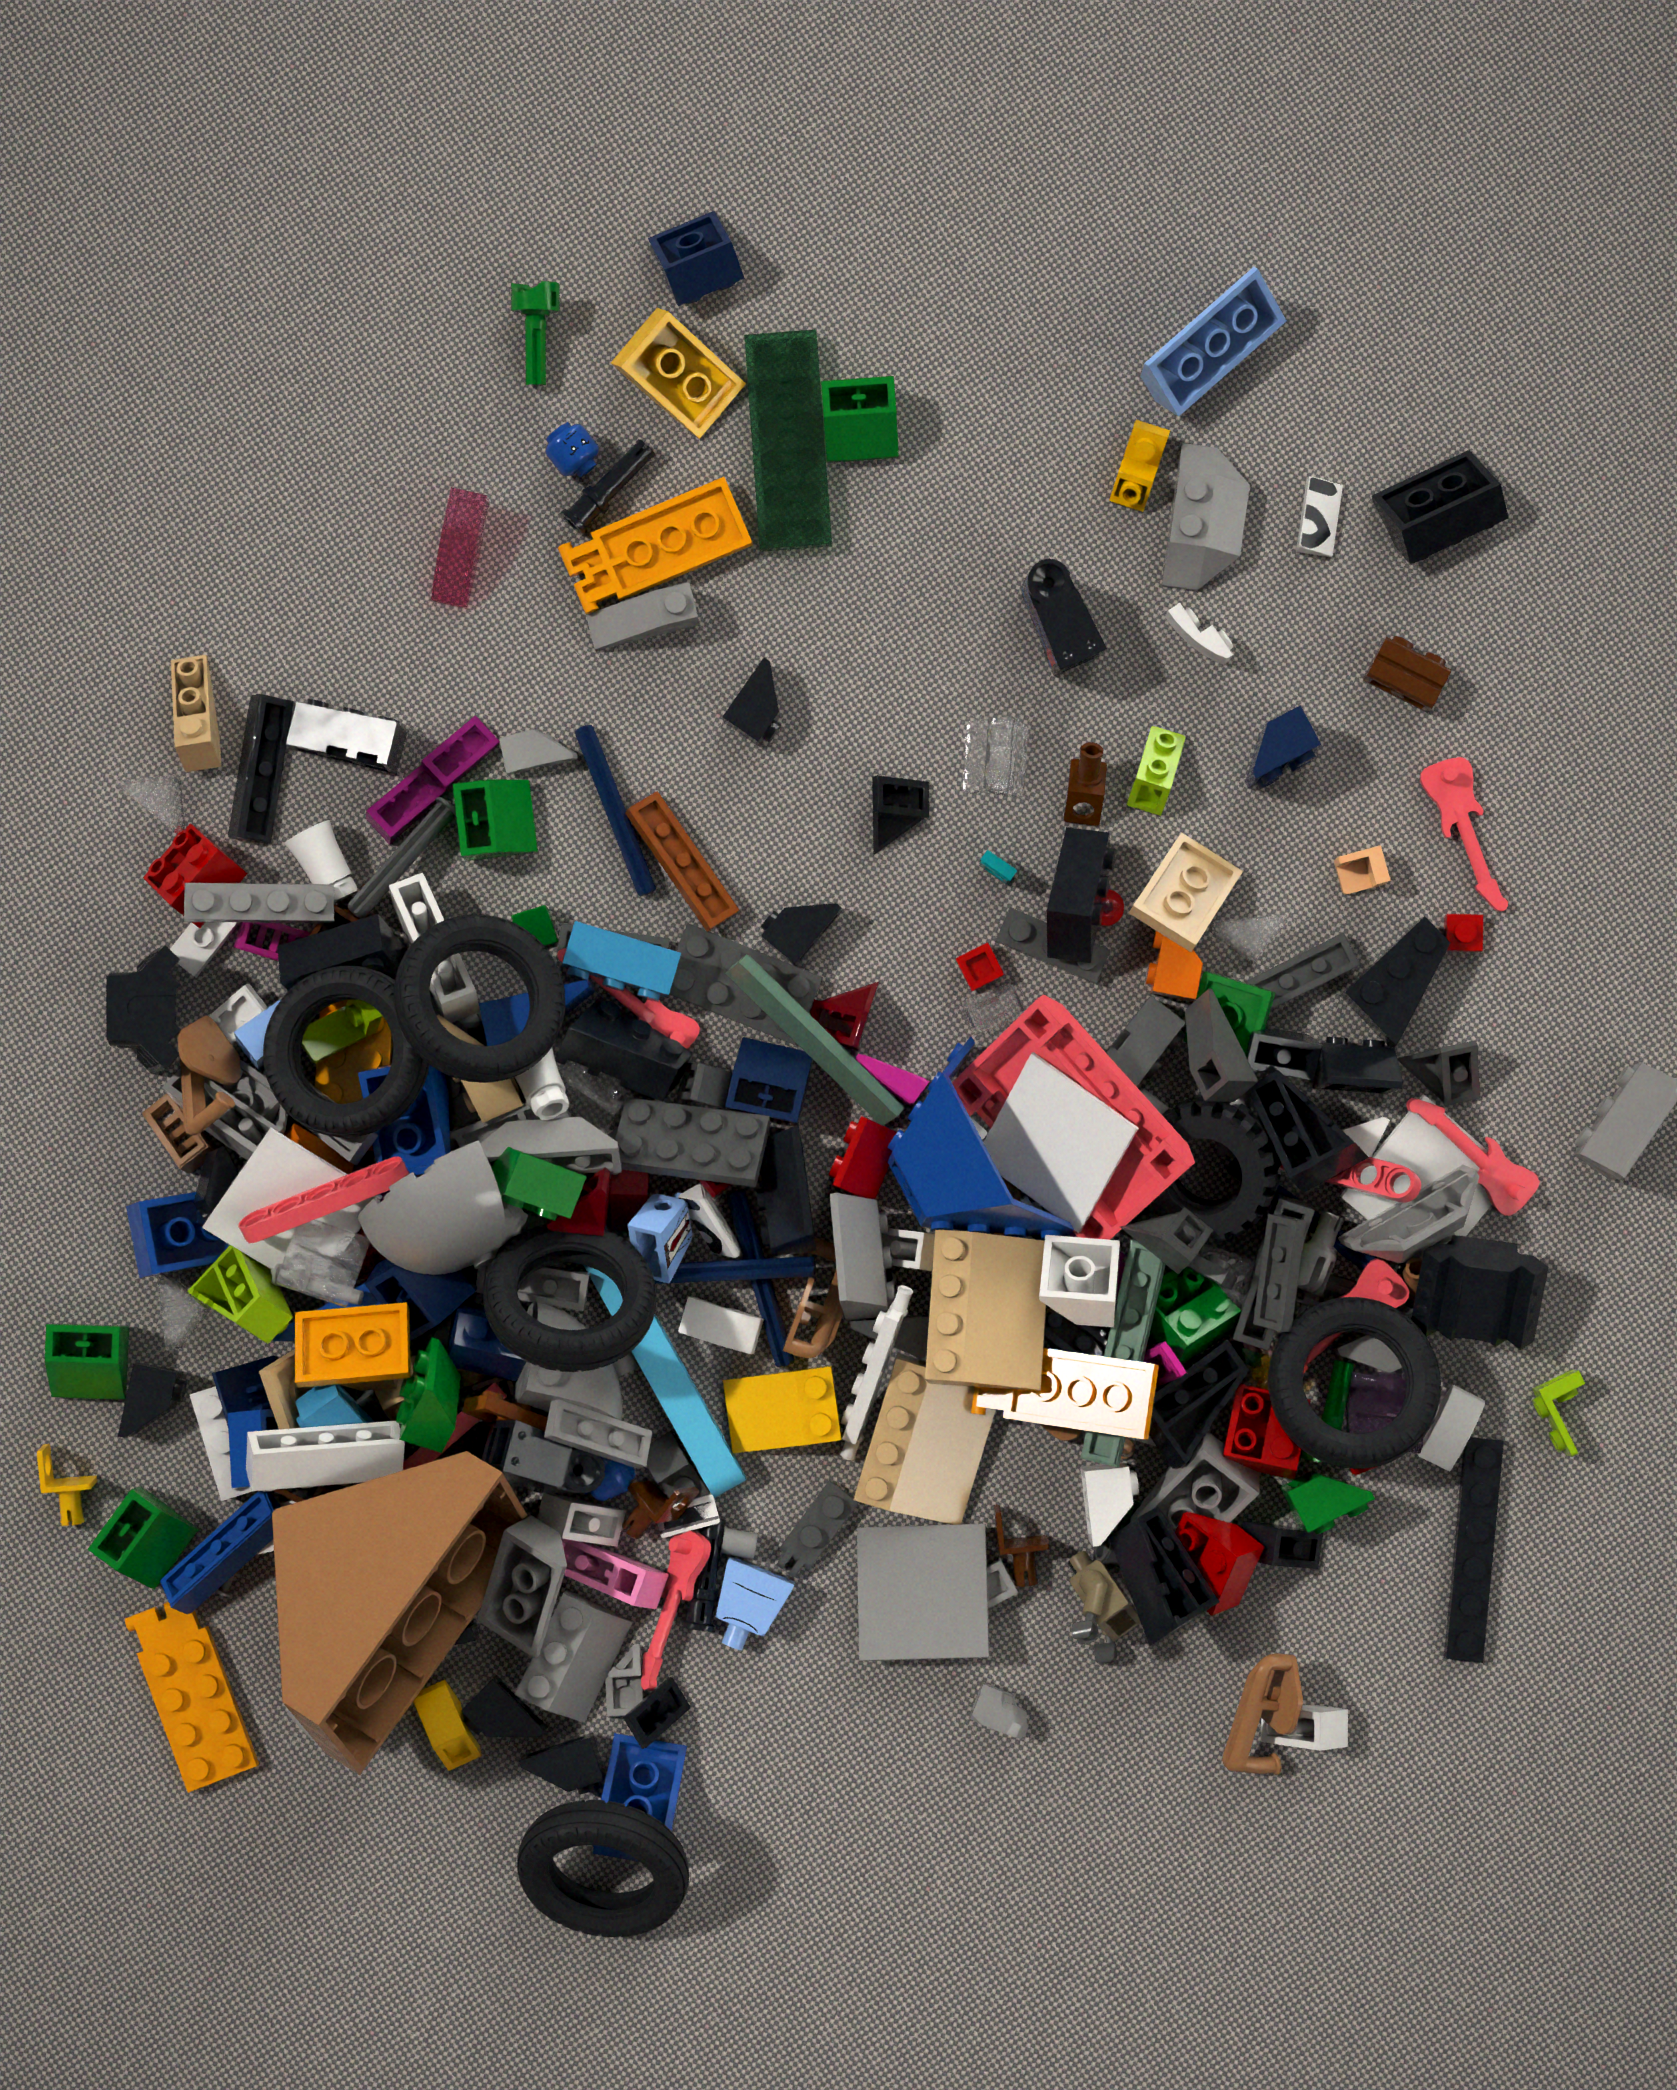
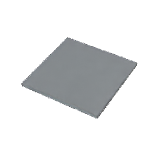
M986 1524L857 1528L859 1661L989 1658Z

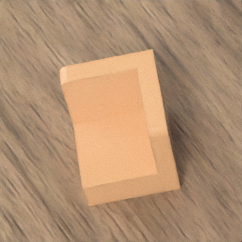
M1381 845L1339 856L1334 860L1341 890L1344 895L1386 885L1391 881Z

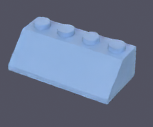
M1256 267L1250 269L1144 363L1140 377L1155 402L1179 417L1287 321L1259 270Z

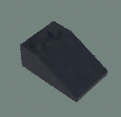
M1326 1037V1043H1321L1323 1046L1314 1078L1313 1089L1388 1094L1403 1089V1079L1395 1048H1385V1041L1363 1040V1045L1358 1046L1348 1045V1038Z

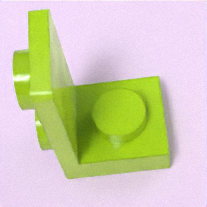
M1156 726L1151 727L1126 805L1159 816L1162 815L1186 739L1184 735Z
M348 1000L346 1006L309 1024L303 1036L301 1046L311 1062L318 1063L376 1033L382 1014L365 1001Z
M1573 1369L1532 1388L1536 1398L1532 1399L1534 1408L1541 1419L1547 1418L1553 1430L1548 1433L1552 1444L1558 1452L1563 1451L1565 1455L1570 1457L1579 1453L1552 1400L1557 1399L1558 1403H1561L1579 1394L1576 1388L1584 1385L1585 1382L1579 1370Z

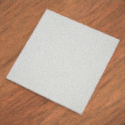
M1033 1052L983 1143L1003 1178L1053 1215L1069 1221L1073 1229L1079 1233L1082 1231L1139 1128Z
M1422 1095V1096L1419 1098L1420 1100H1423V1101L1429 1102V1103H1431V1104H1434V1103H1433L1427 1096H1425V1095ZM1411 1111L1406 1114L1372 1156V1158L1405 1166L1415 1172L1420 1178L1421 1189L1461 1165L1475 1169L1477 1172L1480 1169L1435 1125L1428 1124L1417 1113ZM1444 1113L1484 1153L1488 1152L1487 1149H1485L1470 1134H1468L1462 1127H1460L1453 1119H1451L1446 1113ZM1368 1166L1362 1171L1360 1176L1362 1184L1367 1185L1375 1180L1377 1177L1375 1166ZM1401 1175L1395 1180L1393 1186L1395 1193L1401 1194L1408 1190L1411 1182L1408 1175ZM1477 1183L1464 1227L1454 1232L1457 1236L1466 1237L1492 1205L1485 1189L1479 1183ZM1346 1188L1340 1195L1343 1200L1367 1220L1398 1203L1397 1201Z
M270 1127L202 1228L269 1269H274L276 1264L279 1263L289 1272L297 1273L301 1269L311 1274L314 1278L324 1280L360 1230L361 1225L357 1218L359 1213L374 1198L378 1197L381 1200L382 1195H376L259 1242L248 1243L238 1227L239 1222L245 1216L276 1202L348 1175Z

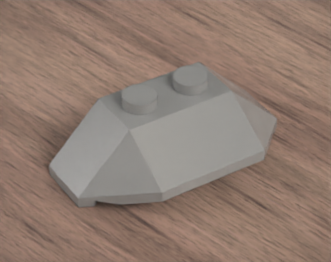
M1181 443L1161 586L1198 591L1240 557L1250 484L1216 447Z
M240 1060L241 1077L234 1085H224L204 1076L206 1107L216 1099L215 1095L217 1092L228 1094L235 1102L233 1109H228L205 1130L248 1160L270 1127L281 1134L285 1133L288 1113L275 1098L267 1077ZM180 1068L163 1085L162 1089L183 1109Z
M582 1117L506 1122L480 1143L490 1166L507 1147H511L586 1176V1180L604 1167L610 1171V1175L622 1172L618 1142Z
M1461 1165L1422 1188L1414 1200L1407 1203L1398 1202L1339 1236L1338 1239L1342 1245L1354 1251L1397 1263H1407L1412 1258H1420L1424 1253L1423 1250L1436 1243L1448 1242L1451 1240L1452 1235H1455L1454 1232L1464 1227L1479 1175L1475 1169Z

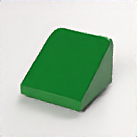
M546 905L511 915L513 923L529 931L544 946L558 942L550 912Z

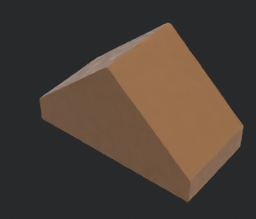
M467 1451L280 1507L272 1513L282 1702L327 1755L358 1775H361L482 1606L504 1530L528 1517L503 1472Z

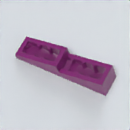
M475 715L421 760V765L366 810L365 819L389 845L392 844L436 803L435 799L437 797L442 798L453 787L452 784L458 783L493 751L500 741Z

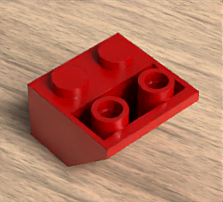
M190 823L185 830L175 836L172 845L165 853L150 865L143 879L171 907L184 916L185 883H240L248 873ZM205 922L192 923L200 929Z
M863 1116L860 1117L858 1123L851 1121L843 1139L844 1143L849 1144L844 1157L836 1156L829 1172V1176L835 1178L832 1185L858 1197L876 1199L889 1168L888 1160L892 1150L887 1147L897 1132Z
M1240 1384L1236 1389L1223 1457L1257 1472L1294 1480L1301 1448L1289 1438L1278 1422L1270 1401L1269 1390Z
M1191 1512L1183 1513L1175 1533L1220 1601L1206 1612L1213 1616L1238 1606L1264 1546L1236 1524Z

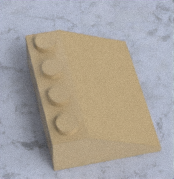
M935 1230L925 1380L929 1384L1041 1391L1046 1304L1039 1300L1045 1241L979 1232Z
M897 1353L853 1500L891 1512L952 1525L961 1524L996 1409L986 1408L985 1415L971 1413L974 1386L929 1384L925 1380L926 1361Z

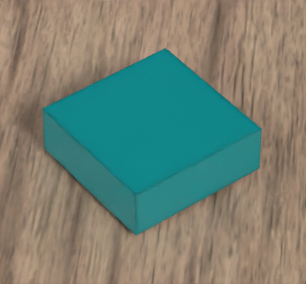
M988 849L980 859V867L1005 885H1009L1017 873L1015 868Z

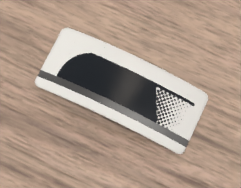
M711 1494L694 1499L678 1520L657 1523L661 1538L718 1524L720 1519L714 1496Z

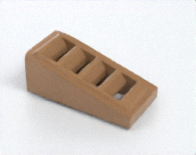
M167 1093L142 1112V1115L179 1169L190 1174L202 1166L206 1154L215 1149L203 1131L195 1136L192 1135L177 1146L176 1142L187 1135L184 1129L183 1109ZM173 1108L175 1112L161 1123L157 1120ZM180 1120L183 1122V1124L176 1128L173 1132H171L170 1134L167 1133V1130H169Z

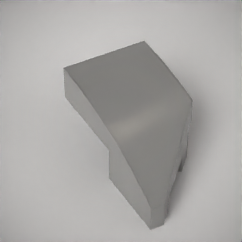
M528 730L499 738L507 774H515L544 765L553 766L578 759L576 752L567 749L555 741V738L551 735L541 733L538 730Z

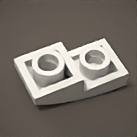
M1181 603L1167 611L1165 616L1167 621L1194 649L1224 665L1230 661L1233 656L1230 651L1233 648V644L1223 630L1217 632L1215 627L1211 625L1200 633L1198 627L1201 624L1197 616L1190 608L1185 610Z
M688 1297L678 1332L726 1348L754 1354L764 1319L734 1308H725L696 1297Z
M1452 1384L1438 1406L1434 1423L1416 1449L1418 1456L1450 1472L1479 1420L1485 1400Z

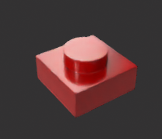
M1446 914L1444 916V936L1450 942L1447 952H1482L1484 915Z
M988 942L955 958L971 992L1004 976Z

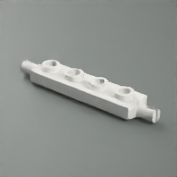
M898 1286L895 1299L887 1313L880 1311L874 1324L873 1332L878 1333L876 1342H870L862 1359V1363L867 1364L865 1374H858L851 1392L857 1395L854 1405L851 1403L847 1405L841 1420V1424L846 1425V1429L842 1437L845 1443L840 1455L846 1460L855 1459L858 1447L864 1439L863 1432L903 1318L908 1313L907 1307L913 1294V1290L908 1286Z

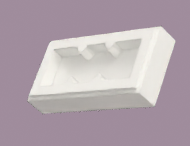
M191 922L170 950L180 959L178 964L197 978L241 922H205L200 929Z
M246 984L211 1013L209 1017L214 1020L233 1046L237 1043L234 1031L268 1007L252 986Z

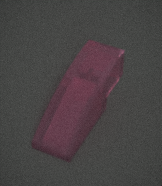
M451 487L439 543L431 601L467 609L483 543L482 533L490 503L487 495Z

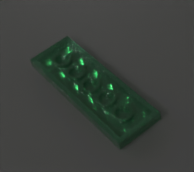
M817 330L744 335L760 552L832 547Z

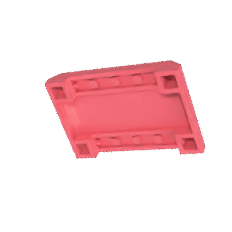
M1043 994L987 1047L952 1084L969 1116L976 1112L991 1128L1028 1058L1034 1052L1137 1126L1139 1129L1082 1231L1078 1233L1073 1230L1077 1237L1111 1240L1122 1230L1121 1226H1126L1185 1173L1195 1161L1188 1143L1061 1003Z

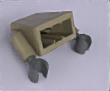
M1081 1551L1068 1561V1565L1075 1574L1070 1578L1069 1582L1084 1603L1082 1614L1085 1616V1621L1072 1624V1636L1074 1639H1078V1644L1092 1643L1098 1639L1099 1626L1102 1629V1635L1106 1636V1643L1094 1644L1095 1661L1098 1664L1113 1663L1117 1658L1115 1641L1141 1622L1134 1605L1101 1560L1098 1559L1093 1562L1086 1551Z

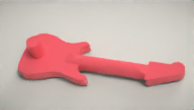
M1457 757L1428 766L1420 773V783L1440 811L1443 836L1446 839L1451 836V826L1456 823L1478 882L1475 890L1494 910L1498 912L1506 910L1508 901L1502 897L1496 879L1491 878L1468 815L1469 812H1474L1481 816L1484 812L1473 794V770L1470 762L1463 757Z
M562 948L557 952V958L561 962H563L566 948ZM589 975L592 980L634 1013L639 1020L647 1022L653 1029L666 1037L678 1041L684 1048L688 1049L699 1035L700 1027L694 1019L682 1013L671 1011L660 1000L657 1002L646 999L643 1003L625 987L623 991L603 986L604 979Z
M1411 1098L1407 1101L1406 1107L1409 1111L1417 1113L1428 1124L1435 1125L1480 1168L1477 1172L1479 1175L1478 1183L1485 1189L1490 1203L1497 1212L1504 1216L1514 1215L1537 1191L1540 1183L1537 1175L1525 1167L1508 1160L1500 1145L1490 1137L1485 1138L1489 1150L1487 1153H1484L1444 1114L1445 1108L1417 1098Z
M1375 1258L1367 1263L1356 1285L1348 1293L1337 1298H1368L1383 1302L1396 1309L1408 1300L1410 1291L1403 1278L1386 1261ZM1342 1333L1331 1335L1312 1348L1306 1359L1303 1374L1308 1370V1364Z
M694 1530L676 1534L669 1541L668 1546L671 1551L667 1570L669 1576L661 1598L666 1599L648 1652L643 1653L641 1687L643 1690L653 1691L657 1687V1676L663 1662L661 1656L681 1598L686 1601L692 1600L696 1579L710 1557L711 1544L709 1540Z

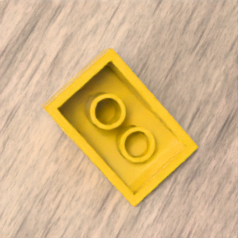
M660 308L655 309L611 362L637 388L698 439L704 435L746 385L740 377L669 311Z
M832 1365L723 1380L732 1453L842 1440Z

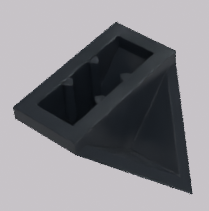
M878 775L872 776L873 855H875L921 820L929 818V782Z

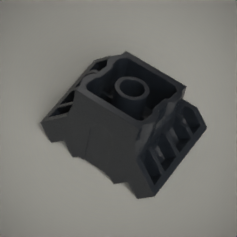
M166 945L150 952L137 966V972H110L106 976V1040L110 1046L137 1048V1060L151 1074L165 1070L179 1056V1052L169 1041L181 1030L176 1025V989L181 984L168 972L180 959Z
M1452 1235L1451 1241L1447 1244L1436 1243L1424 1250L1411 1320L1421 1329L1426 1337L1439 1331L1450 1341L1455 1338L1472 1339L1491 1343L1494 1347L1508 1340L1521 1350L1534 1342L1549 1267L1533 1255L1519 1254L1517 1243Z

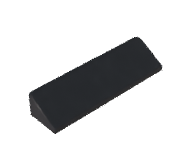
M256 694L250 697L228 831L229 838L271 844L287 747L286 741L294 701L263 694Z

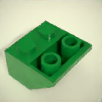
M894 376L821 381L827 463L899 458Z
M487 779L452 784L461 857L465 861L538 852L530 780Z
M507 1147L491 1165L503 1202L521 1209H528L535 1214L556 1221L557 1215L571 1219L586 1176L511 1147Z
M1187 1267L1179 1274L1172 1270L1162 1278L1150 1335L1155 1344L1166 1341L1181 1364H1184L1228 1336L1241 1310L1217 1283Z
M46 1324L44 1362L51 1397L126 1399L129 1326Z
M432 1337L426 1350L418 1351L411 1378H404L402 1382L400 1396L404 1397V1401L400 1405L396 1422L401 1424L399 1440L442 1453L456 1426L461 1375L440 1340Z
M1310 1471L1279 1487L1298 1526L1308 1533L1314 1531L1316 1535L1333 1528L1336 1525L1334 1519L1342 1515L1348 1514L1349 1518L1365 1512L1369 1509L1367 1503L1375 1499L1372 1492L1362 1487L1314 1471Z
M139 1486L129 1491L87 1550L117 1572L155 1590L161 1583L160 1580L170 1571L200 1529L142 1486Z

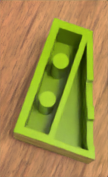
M231 1245L187 1291L267 1344L276 1335L281 1334L293 1318L280 1287L271 1283V1269Z

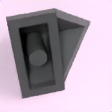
M1476 1040L1397 1058L1406 1069L1443 1102L1444 1106L1480 1099L1478 1044Z
M1183 1207L1180 1212L1120 1227L1177 1274L1196 1257L1213 1232L1212 1228L1186 1207Z

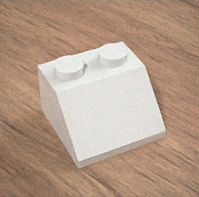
M1045 1235L1039 1300L1076 1325L1114 1328L1120 1240Z
M1120 1462L1119 1468L1105 1464L1080 1467L1088 1540L1093 1547L1102 1545L1132 1507V1495H1139L1137 1473L1134 1470H1129V1466L1124 1462Z

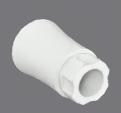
M330 820L316 824L284 843L297 859L312 884L334 885V904L358 891L355 882L350 877L352 872L336 841Z
M551 1048L535 1066L515 1076L527 1104L540 1120L554 1119L564 1113L569 1107V1101L565 1094L566 1088L559 1074L553 1049Z

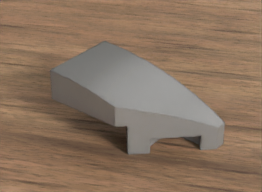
M634 1644L622 1660L608 1673L609 1676L605 1679L608 1718L624 1717L644 1699V1690L641 1687L642 1659L640 1644Z

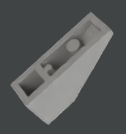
M690 582L654 590L586 615L595 651L700 625Z

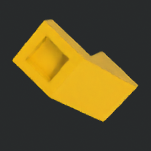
M1137 419L1135 420L1109 501L1144 512L1170 430Z
M444 1679L421 1690L413 1702L431 1746L447 1770L450 1771L481 1757L480 1745L464 1723L461 1702Z

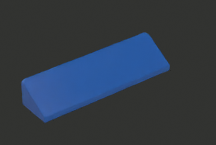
M258 1491L160 1580L171 1608L185 1614L192 1613L273 1540L272 1513L275 1509L280 1508L281 1505L270 1491Z

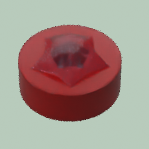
M1108 889L1107 898H1102L1101 902L1103 904V915L1100 926L1102 927L1116 924L1124 913L1123 899L1117 892Z

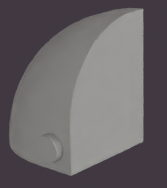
M479 1140L435 1159V1164L429 1166L424 1171V1174L418 1178L414 1172L403 1177L389 1187L390 1192L383 1197V1201L380 1202L378 1197L374 1198L357 1216L368 1240L380 1254L399 1267L421 1274H447L474 1265L475 1269L482 1268L492 1263L504 1242L506 1233L505 1214L499 1188Z
M535 1301L528 1307L527 1313L545 1325L565 1330L587 1329L577 1319L551 1305ZM526 1362L517 1382H514L511 1403L529 1405L533 1408L532 1412L537 1414H549L551 1402L559 1399L622 1421V1394L613 1363L590 1371L560 1372V1370H548L539 1367V1365L535 1366Z

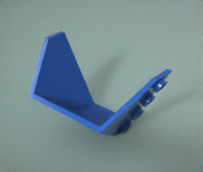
M972 1036L964 1045L958 1042L946 1060L949 1062L942 1073L939 1071L928 1086L927 1090L930 1092L924 1102L919 1100L907 1119L911 1123L906 1131L903 1132L899 1129L887 1147L892 1150L888 1164L920 1226L931 1228L930 1231L935 1233V1230L953 1231L954 1229L990 1234V1232L1003 1233L1004 1236L1026 1238L1027 1235L1040 1236L1043 1241H1045V1235L1069 1237L1074 1230L1069 1221L1012 1198L951 1082L975 1044Z

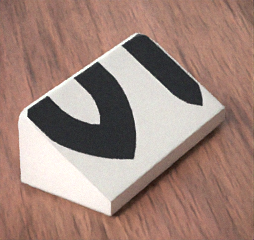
M1308 477L1296 552L1326 557L1333 556L1343 485L1317 477Z
M699 1183L681 1193L678 1198L688 1203L689 1216L710 1250L718 1255L732 1258L738 1257L740 1249L737 1238L703 1185Z

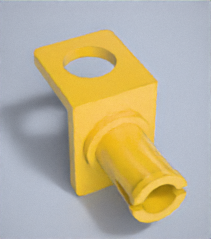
M43 1444L37 1451L41 1493L54 1492L58 1494L61 1514L60 1523L62 1526H69L71 1521L72 1526L84 1523L81 1491L91 1489L97 1483V1476L54 1479L50 1444Z

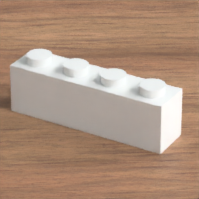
M423 873L389 885L393 907L410 945L427 929L444 921ZM457 953L448 957L435 968L430 982V991L441 1016L452 1023L480 1012L475 987L460 954Z
M396 1421L247 1432L246 1471L251 1491L268 1492L287 1488H311L313 1486L336 1484L348 1485L366 1482L402 1471L405 1441L399 1440V1423Z

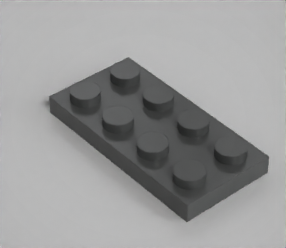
M687 923L676 950L681 953L669 995L796 1046L797 1043L725 973L746 954L750 955L808 1013L823 977Z
M626 1098L615 1141L618 1142L623 1170L756 1187L771 1121L770 1116Z

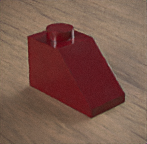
M622 1169L621 1173L611 1174V1231L629 1232V1222L649 1199L650 1173Z

